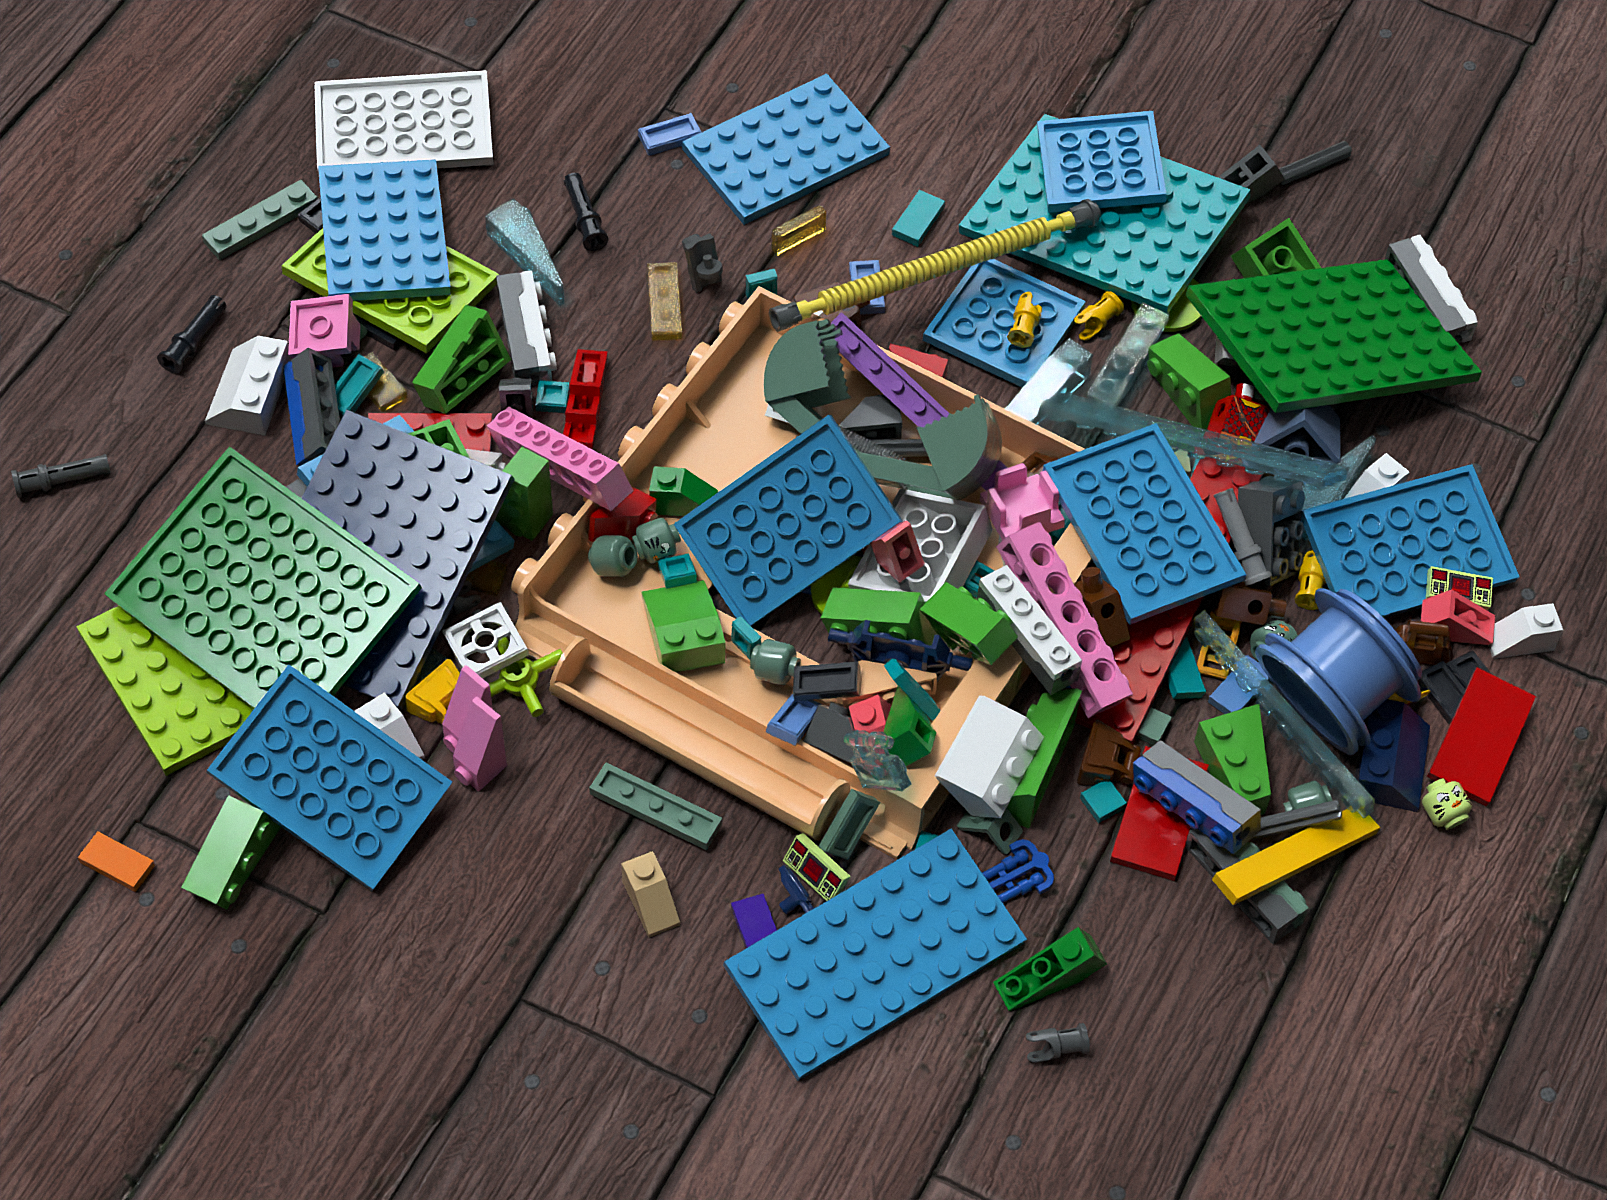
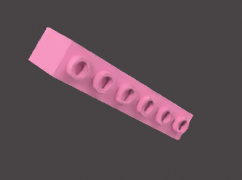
M509 406L498 413L495 419L487 425L501 453L513 458L519 449L524 447L549 460L550 479L610 511L634 491L618 462Z
M1041 522L1009 534L996 546L1005 564L1008 565L1082 659L1079 679L1070 686L1072 689L1082 690L1080 704L1086 716L1090 718L1119 705L1133 694L1129 688L1128 679L1121 673L1116 664L1113 652L1102 638L1096 620L1088 612L1081 592L1073 584L1066 564L1059 558L1052 545L1051 536L1044 530ZM1033 558L1038 561L1039 565L1034 562ZM1048 586L1053 589L1054 593L1049 590ZM1063 615L1067 616L1070 622H1068ZM1079 643L1084 647L1085 651L1080 648ZM1094 672L1099 675L1101 680L1095 676Z

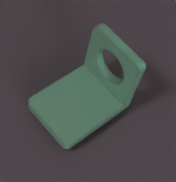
M1007 808L1001 818L972 816L966 811L957 824V827L963 831L987 833L1002 854L1010 852L1009 845L1017 841L1023 832V829ZM1007 822L1010 826V836L1006 841H1003L1000 837V828L1003 823Z

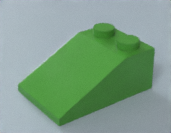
M1290 218L1231 255L1232 260L1244 278L1321 268Z
M704 580L667 589L664 587L642 591V599L660 664L674 672H681L725 663V638L718 613Z

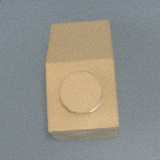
M653 851L621 863L622 882L648 937L650 938L680 926V920L666 877Z

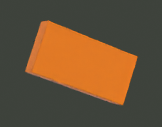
M98 831L78 856L81 864L134 892L138 890L155 867L152 859Z

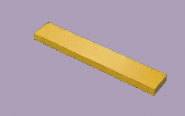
M1358 803L1343 810L1340 820L1311 826L1217 872L1212 881L1232 905H1235L1375 835L1380 826Z

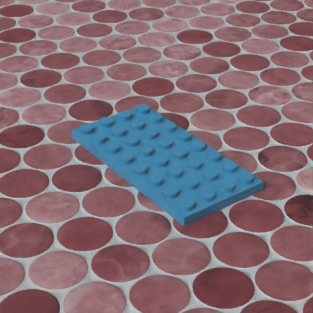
M951 828L724 961L723 966L793 1075L799 1081L1025 944L1027 938Z

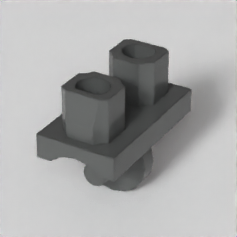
M710 233L703 237L693 234L683 239L682 244L685 250L692 289L695 292H700L709 284L721 282L723 266L718 260L714 237Z

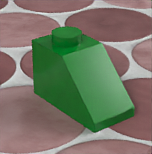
M653 467L649 495L657 499L655 511L657 515L685 516L718 493L716 488L685 468Z

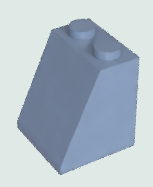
M1330 405L1275 413L1271 408L1253 443V449L1267 466L1281 468V478L1302 480L1303 482L1340 462V417Z

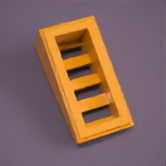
M1213 612L1210 613L1197 662L1200 674L1222 680L1227 678L1242 621L1216 617ZM1214 628L1230 631L1232 635L1227 636L1213 631ZM1211 638L1228 642L1229 646L1225 647L1210 643ZM1208 649L1225 653L1226 657L1222 658L1207 654ZM1205 660L1222 664L1223 669L1219 670L1204 666Z

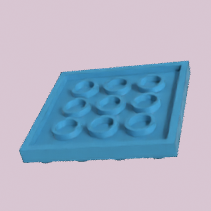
M1153 111L1037 121L1048 213L1069 211V208L1079 205L1084 199H1090L1099 208L1166 202V188Z
M990 259L969 268L923 333V341L1026 390H1030L1075 324L1074 318L1085 309L1086 301L1000 261ZM1025 292H1031L1033 295L1031 301L1033 306L1040 305L1042 307L1041 319L1034 328L1033 334L1035 338L1032 345L1027 348H1021L1011 344L1007 336L1015 322L1013 314L1020 296Z

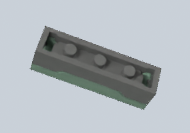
M1191 829L1189 831L1185 844L1186 849L1212 878L1217 872L1260 852L1254 843L1247 842L1232 854L1223 846L1215 845L1210 837L1199 829ZM1284 880L1237 903L1238 907L1272 945L1303 924L1308 911L1303 896L1299 892L1293 891Z

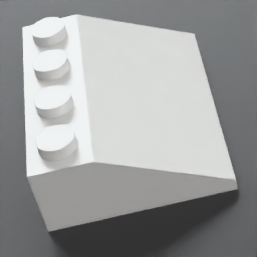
M900 488L892 502V506L903 521L907 520L911 524L924 565L899 583L877 563L871 544H869L849 580L848 586L851 589L920 592L926 603L945 582L956 588L964 585L993 529L985 505Z

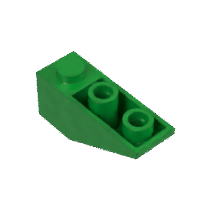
M897 686L879 748L887 759L891 760L899 769H902L931 753L937 732L927 715Z
M1077 927L993 983L1008 1011L1011 1012L1081 982L1107 965V962L1092 936Z

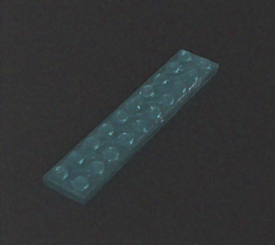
M1068 393L1042 399L1039 404L1038 412L1048 414L1050 420L1057 422L1071 420L1076 422V426L1079 428L1104 429V434L1119 437L1122 434L1125 435L1157 423L1174 452H1177L1179 449L1187 451V456L1191 458L1216 459V464L1225 467H1234L1236 464L1245 467L1244 471L1251 474L1263 475L1266 472L1273 474L1274 479L1281 482L1291 483L1293 480L1303 482V487L1310 490L1320 491L1323 487L1334 486L1335 483L1347 480L1349 467Z

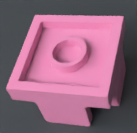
M349 294L291 301L288 355L291 359L295 358L306 348H310L331 358L332 368L344 366V359L341 357V354H349L351 349L353 351L360 349V323L353 314V299Z
M1024 463L997 471L995 474V487L980 493V502L982 505H985L987 514L1002 541L1009 534L1041 522L1044 530L1048 533L1064 527L1065 519L1058 508L1059 491L1046 470L1040 472V476L1036 474L1027 477V468Z

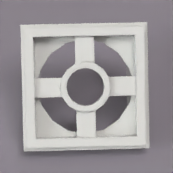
M501 602L443 630V634L460 668L462 669L467 665L482 679L530 655ZM497 624L502 627L492 630L484 628L482 625ZM473 630L472 642L462 646L467 634ZM490 634L494 637L492 644L487 647H480L476 644L477 639L481 635ZM508 636L510 639L509 647L504 654L499 656L495 649L498 641ZM475 652L486 653L490 661L476 663L466 657Z

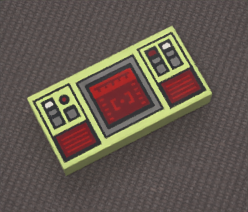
M1431 566L1427 573L1426 599L1452 589L1488 610L1491 607L1493 578Z
M804 833L795 837L783 859L790 868L826 901L840 894L851 877Z

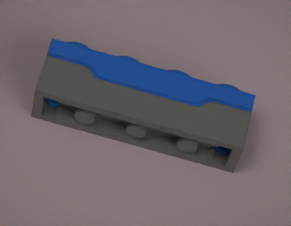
M306 348L293 358L292 361L283 366L295 459L298 466L324 454L340 423L331 358L310 348Z
M1159 740L1142 757L1133 762L1134 784L1138 790L1144 794L1148 793L1158 800L1166 810L1173 811L1182 817L1191 828L1199 829L1210 837L1215 845L1223 846L1234 854L1241 846L1245 845L1261 831L1260 808L1163 741Z

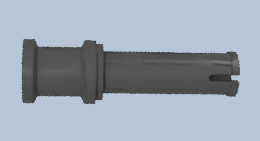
M106 454L47 467L46 464H38L37 468L20 472L16 469L11 470L17 498L22 497L23 493L41 489L47 492L49 489H52V485L111 473Z

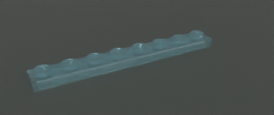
M1204 610L1194 617V635L1204 647L1209 645L1216 653L1214 656L1219 665L1225 670L1229 668L1237 676L1235 680L1245 693L1251 692L1257 699L1256 704H1259L1261 712L1267 717L1271 715L1279 723L1277 728L1287 740L1293 739L1300 747L1298 751L1302 758L1308 764L1314 763L1321 772L1319 774L1325 784L1331 789L1333 787L1337 788L1343 795L1341 797L1343 803L1352 813L1357 811L1363 819L1374 811L1373 797Z

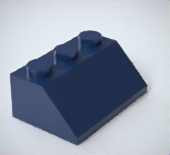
M1387 699L1364 720L1371 741L1368 746H1360L1352 799L1418 812L1430 725L1404 702Z

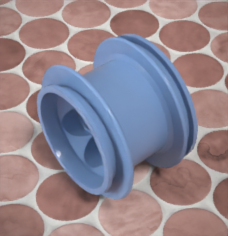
M1320 588L1315 591V601L1322 615L1291 642L1278 634L1268 633L1265 636L1266 645L1260 644L1255 649V654L1270 681L1292 708L1326 741L1348 755H1354L1358 751V745L1368 746L1371 741L1369 731L1363 721L1391 695L1395 693L1399 697L1411 702L1420 700L1421 691L1417 681L1422 677V670L1414 654L1400 635L1367 602L1346 589H1340L1334 593L1328 589Z

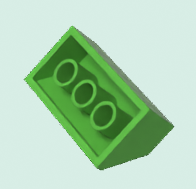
M1080 689L1061 690L1053 695L1042 693L1038 704L1032 703L1026 717L1040 731L1044 739L1006 807L1020 826L1030 828L1075 727L1082 694Z

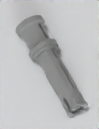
M1230 488L1213 495L1236 549L1234 554L1246 573L1244 585L1247 586L1272 576L1271 571L1266 570L1260 555L1262 551L1261 546H1258V543L1254 544L1236 499L1234 489Z

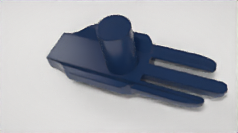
M781 866L779 868L781 881L790 896L779 903L780 908L785 914L790 913L799 905H801L805 913L813 910L814 907L811 904L812 901L809 898V894L798 877L793 874L788 866Z

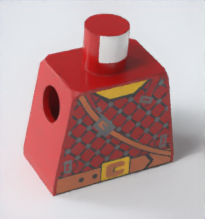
M1245 383L1237 384L1235 395H1230L1217 401L1203 440L1204 446L1251 462L1261 459L1253 449V443L1269 413V409L1267 406L1253 401L1254 386Z

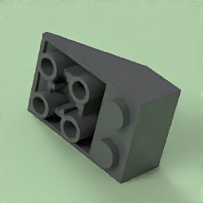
M1267 476L1260 481H1254L1238 488L1239 507L1254 544L1258 543V546H1261L1262 551L1260 555L1266 570L1271 571L1272 576L1264 579L1267 586L1274 585L1299 573L1303 562V556L1300 552V540L1304 532V525L1301 521V509L1305 501L1302 480Z

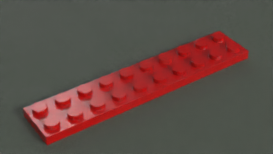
M1204 451L1190 480L1230 546L1232 539L1213 495L1233 488L1238 501V488L1254 481H1260L1263 473ZM1205 596L1129 625L1127 622L1130 639L1110 648L1121 673L1128 679L1129 688L1133 694L1119 705L1090 718L1086 716L1080 704L1076 723L1092 729L1094 721L1097 719L1101 720L1121 733L1123 738L1133 745ZM1094 672L1095 676L1101 680L1099 675Z

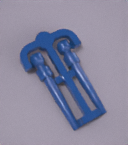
M1024 839L1009 845V849L1015 855L1014 857L1008 856L1002 859L1001 863L982 872L986 880L996 875L1000 876V878L989 883L993 890L1006 885L1008 890L998 895L1002 903L1019 894L1024 895L1032 891V887L1036 888L1039 894H1042L1052 887L1054 881L1053 872L1049 868L1048 855L1044 852H1039L1032 842ZM1024 849H1027V850L1030 852L1031 856H1032V861H1030L1029 863H1027V864H1025V865H1023V866H1021V867H1019V868H1017V869H1015V870L1009 872L1010 870H1012V869H1014V868L1017 867L1016 864L1022 865V864H1024V863H1026V862L1028 861L1029 855H1028V853L1024 850ZM1034 869L1042 871L1047 879L1044 882V878L1041 875V873L1037 872L1031 875L1029 880L1023 879L1020 882L1016 883L1015 887L1012 883L1013 880L1027 874L1028 872Z

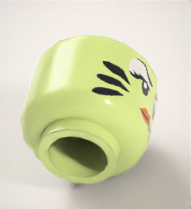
M1444 778L1426 787L1429 793L1423 797L1422 805L1435 826H1444L1446 830H1449L1470 818L1468 813L1472 809V803L1459 782L1451 781L1446 783Z

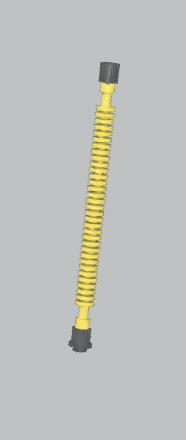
M1084 199L1079 205L1069 208V211L1058 214L1056 219L1047 221L1044 217H1040L978 238L977 240L975 239L950 249L909 261V263L907 262L862 277L861 279L847 282V284L844 283L840 286L826 289V291H820L816 300L810 302L803 300L797 303L794 301L769 309L771 324L779 332L798 324V322L810 318L812 313L822 310L824 314L828 315L832 312L834 313L853 305L867 302V300L870 301L874 298L914 286L915 284L955 272L956 270H961L1002 256L1003 254L1049 240L1051 232L1057 230L1063 232L1069 229L1073 231L1079 228L1097 227L1101 217L1100 209L1090 199Z

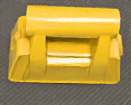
M451 659L445 660L406 694V709L409 713L429 722L437 721L440 724L443 723L460 674Z

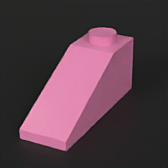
M467 665L460 671L442 723L443 742L452 753L455 751L472 700L477 696L493 709L490 685Z
M476 696L468 710L453 754L454 774L462 784L466 786L470 784L477 791H480L507 766L501 716Z

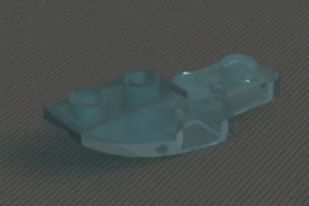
M1142 302L1118 346L1115 345L1087 392L1088 398L1115 409L1149 360L1148 347L1155 344L1169 321L1168 313Z

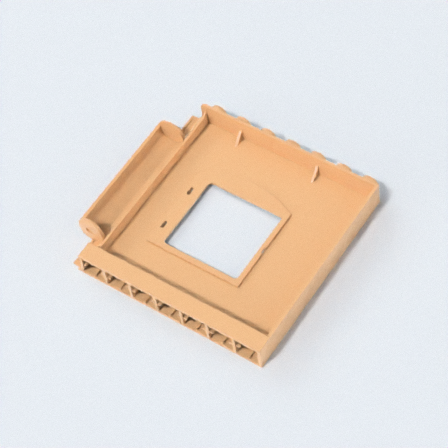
M758 286L744 305L736 301L731 303L720 321V335L711 346L704 342L696 346L687 362L686 378L678 387L672 384L664 386L653 405L652 415L654 418L645 429L634 426L623 438L618 451V458L620 459L618 463L630 485L649 495L653 467H673L687 469L719 492L799 436L801 433L790 423L765 416L768 407L764 396L765 367L774 345L787 331L804 323L825 319L812 313L810 318L804 319L788 329L777 332L771 324L769 309L791 302ZM878 346L949 413L955 414L956 410L962 411L964 407L969 408L972 403L975 404L974 396L976 394ZM839 353L838 355L842 357L840 363L843 364L844 378L847 380L845 384L848 387L847 393L851 396V399L813 408L823 418L827 415H832L838 425L865 397L884 395ZM984 399L985 402L989 403L999 425L1002 436V450L999 460L1007 468L1022 463L1035 451L1049 457L1063 458L1084 450V448ZM900 410L902 418L901 439H921L917 430L918 426ZM928 456L902 457V460L906 458L905 461L932 466ZM878 484L892 504L900 488ZM980 487L960 501L982 505L980 493L986 490ZM583 497L585 504L575 516L568 513L562 514L550 531L548 537L549 549L539 561L527 558L516 571L511 585L512 591L518 594L519 615L515 628L529 651L530 655L528 657L536 661L558 649H561L563 653L557 665L549 668L553 670L549 688L552 695L814 840L821 841L851 789L873 796L881 803L860 840L896 860L905 848L913 849L921 831H925L950 794L938 781L935 774L979 696H986L1009 707L1032 672L1012 645L992 665L974 659L970 651L966 655L961 654L959 651L961 647L959 646L954 650L950 649L953 655L973 658V662L969 671L950 667V671H946L937 682L936 694L931 695L941 711L933 721L929 718L937 732L931 753L902 769L877 776L872 765L871 768H861L804 742L806 733L796 746L766 733L770 720L793 694L794 677H791L785 685L757 679L754 670L750 668V659L731 641L732 621L735 618L716 609L726 642L725 663L681 672H674L660 664L642 599V591L665 587L658 562L651 564L646 559L641 560L638 555L637 563L628 575L623 577H604L598 575L593 570L588 559V553L593 544L588 539L590 516L600 507L597 503ZM657 515V518H664L668 525L674 524L684 517ZM990 520L993 530L977 561L996 571L1003 567V562L996 547L999 544V534ZM1070 523L1054 548L1059 558L1066 564L1068 574L1074 584L1082 581V570L1088 567H1096L1074 526ZM679 534L681 541L676 543L677 553L674 556L689 554L696 571L697 581L704 580L708 591H710L714 584ZM1033 558L1034 562L1039 565L1038 561ZM1048 586L1049 590L1054 593L1053 589ZM755 630L762 637L761 643L766 639H772ZM796 652L797 658L801 659V666L819 665V663ZM836 698L814 700L828 706L831 702L837 703Z

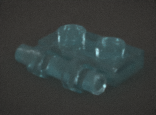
M855 730L844 736V743L850 746L854 753V756L849 760L863 788L903 791L912 784L907 775V768L898 755H890L888 749H891L894 745V739L891 736H887L886 733L873 731L869 734L865 730Z

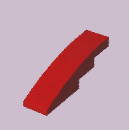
M578 349L570 380V395L565 412L566 422L563 435L593 450L601 408L608 352Z

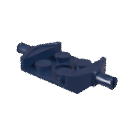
M864 620L854 629V632L851 631L850 633L831 628L828 636V642L847 645V650L851 651L855 662L866 660L886 664L893 658L904 668L936 673L937 682L946 671H950V667L969 671L973 662V658L953 655L940 635H934L932 646L926 645L924 642L916 639L903 640L883 632L870 633V620Z

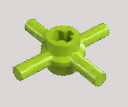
M507 637L498 641L497 648L502 655L509 647ZM561 649L534 662L524 657L502 668L499 679L489 683L491 697L506 690L515 696L523 697L532 717L542 715L544 710L534 690L537 686L539 673L557 665L563 654Z

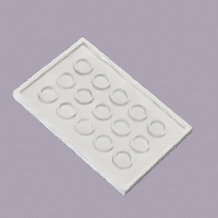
M487 70L315 82L318 177V166L432 159H436L437 168L494 165Z

